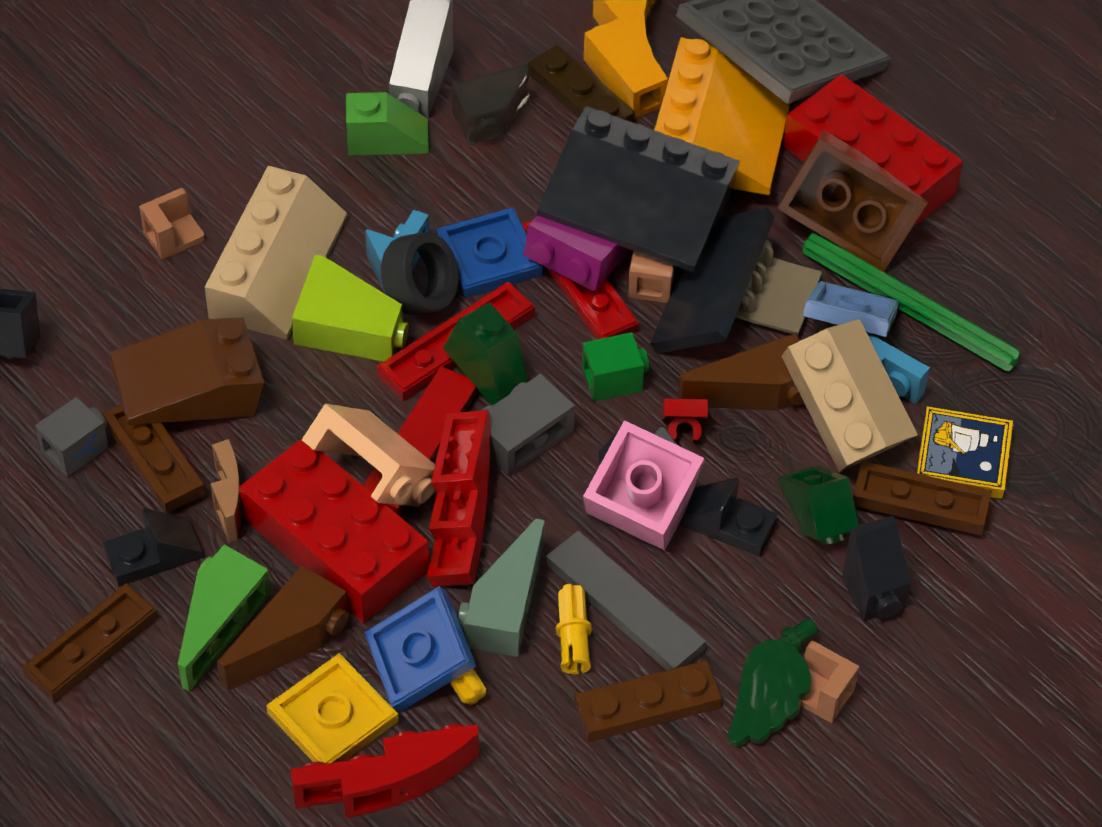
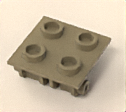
M766 240L735 318L799 335L805 319L803 312L806 301L819 282L822 271L773 258L772 244Z

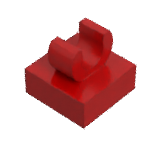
M664 399L662 402V420H672L667 429L672 439L676 440L677 426L687 424L692 428V441H698L701 436V425L698 421H705L708 417V400Z

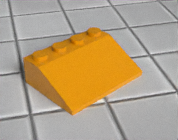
M681 37L654 130L739 160L740 164L733 189L769 195L791 103L787 104L710 42Z

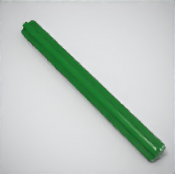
M812 233L806 239L803 247V253L872 294L897 300V302H900L899 310L1006 372L1012 371L1017 365L1021 352L1016 347L823 236Z

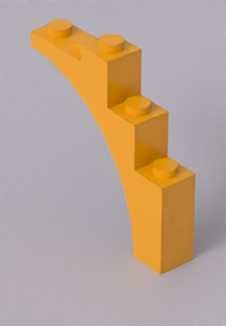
M593 0V18L599 26L584 32L583 60L607 88L635 111V119L660 109L668 78L653 56L645 27L648 15L656 0Z

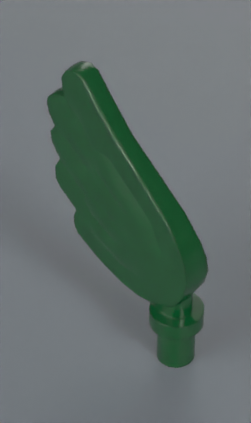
M810 617L793 628L787 626L780 631L781 638L759 643L749 653L742 669L737 706L727 734L728 742L731 746L735 748L742 747L749 740L756 744L764 743L772 732L781 730L787 720L798 716L801 699L808 697L812 692V678L808 665L798 651L803 648V642L819 632L817 625Z

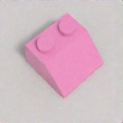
M624 420L583 495L585 511L587 514L665 551L685 514L702 469L704 458Z

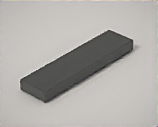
M580 531L574 533L546 556V565L567 584L581 585L585 590V599L665 670L686 666L706 650L707 641Z

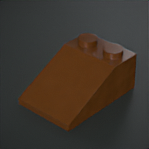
M823 130L781 197L777 209L884 272L928 201L860 151Z
M244 317L202 319L113 351L109 357L128 425L251 417L255 414L264 385Z

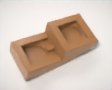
M227 439L212 444L215 470L220 481L210 485L215 513L230 543L238 540L242 513L238 490L240 483L237 462L231 443Z

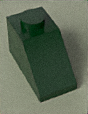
M490 302L459 318L443 349L492 405H495L507 397L518 384L528 382L518 335Z
M818 465L777 477L779 486L804 535L820 541L821 544H831L844 540L846 538L845 533L850 532L851 528L859 526L848 477Z

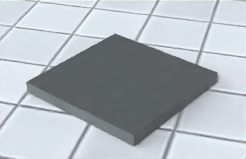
M693 0L680 4L676 14L680 20L787 104L814 95L840 74H843L851 81H855L887 70L891 60L889 55L816 0Z

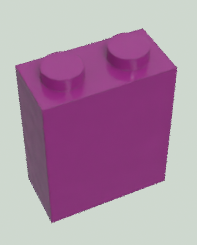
M537 216L529 224L523 256L595 292L631 250Z

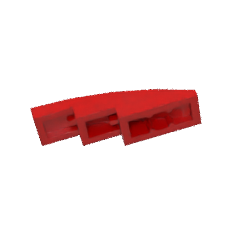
M488 410L446 414L431 480L437 495L429 526L435 542L427 577L433 587L475 584L482 546L488 493L491 418Z

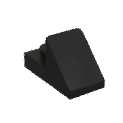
M738 478L696 487L679 525L760 557L777 524L778 513L737 498Z
M148 508L142 509L145 528L102 542L104 553L118 587L123 586L125 583L129 584L204 558L203 551L189 519Z

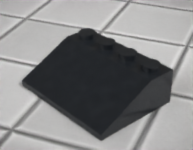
M585 106L569 135L538 207L536 216L549 219L694 272L731 197L740 161L725 156L720 152L711 151L686 142L683 139L649 129L644 125L618 118L605 111Z

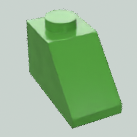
M387 92L346 93L348 156L429 154L428 118Z

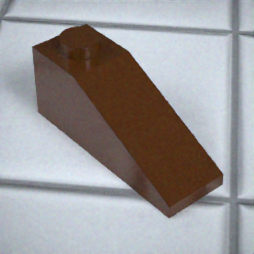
M794 333L682 373L679 376L677 399L708 400V408L779 410L790 405H801L804 401L781 357L788 346L800 340Z
M302 565L217 661L221 687L226 690L233 689L321 648L331 635L337 636L344 629L349 618L346 591Z

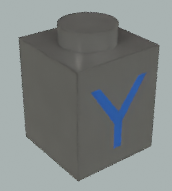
M77 397L35 425L40 452L66 477L72 475L109 448L105 431L108 428V424L104 416L95 407L89 409Z

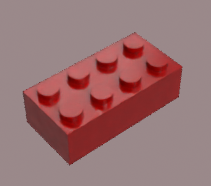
M840 74L787 114L783 147L804 162L821 132L825 130L860 151L927 200V205L913 227L957 193L963 160L843 74Z
M301 438L238 487L242 518L296 566L300 568L303 565L345 590L348 611L361 623L365 624L428 572V540L386 504L375 501L371 497L372 493L327 454L323 451L313 450Z

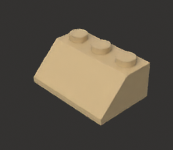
M860 319L827 328L788 346L781 356L839 473L918 435Z

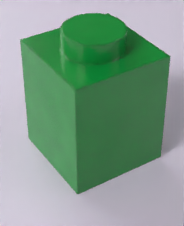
M633 333L583 342L582 371L593 402L643 391V377L645 373H649V361L645 349H638Z

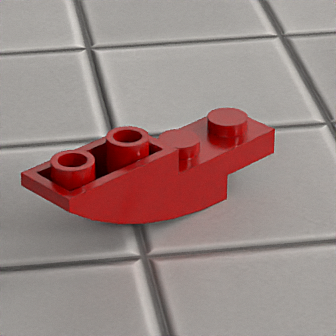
M451 724L435 731L421 733L404 731L396 734L394 737L383 738L384 755L372 756L363 754L352 757L347 761L327 764L324 762H310L300 768L290 769L295 808L343 802L345 818H350L394 807L419 797L448 781L479 756L477 724L468 726Z

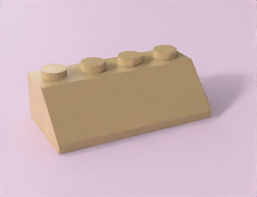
M267 166L205 285L209 319L244 317L248 330L288 340L293 330L292 316L314 255H323L328 258L347 220V212L306 175Z

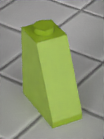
M314 255L292 316L294 345L382 362L396 354L398 347L404 348L408 337L409 324L403 322L402 304L323 255Z

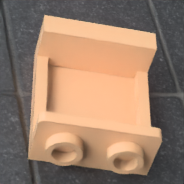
M325 403L302 439L303 442L316 451L353 456L361 455L378 469L383 477L371 495L378 503L419 507L435 492L431 484L435 464L369 410Z

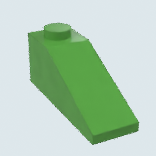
M225 544L214 557L206 558L197 572L178 660L181 685L188 692L192 690L271 595L269 570Z

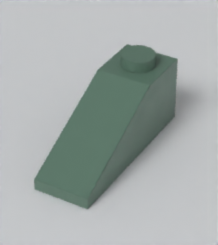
M535 519L473 585L470 602L461 603L458 621L462 630H464V636L470 649L519 657L544 547L545 520Z

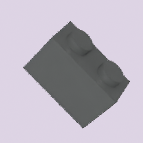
M541 373L529 382L518 384L507 397L495 405L491 404L482 409L488 410L491 415L490 460L508 477L574 431L575 405Z

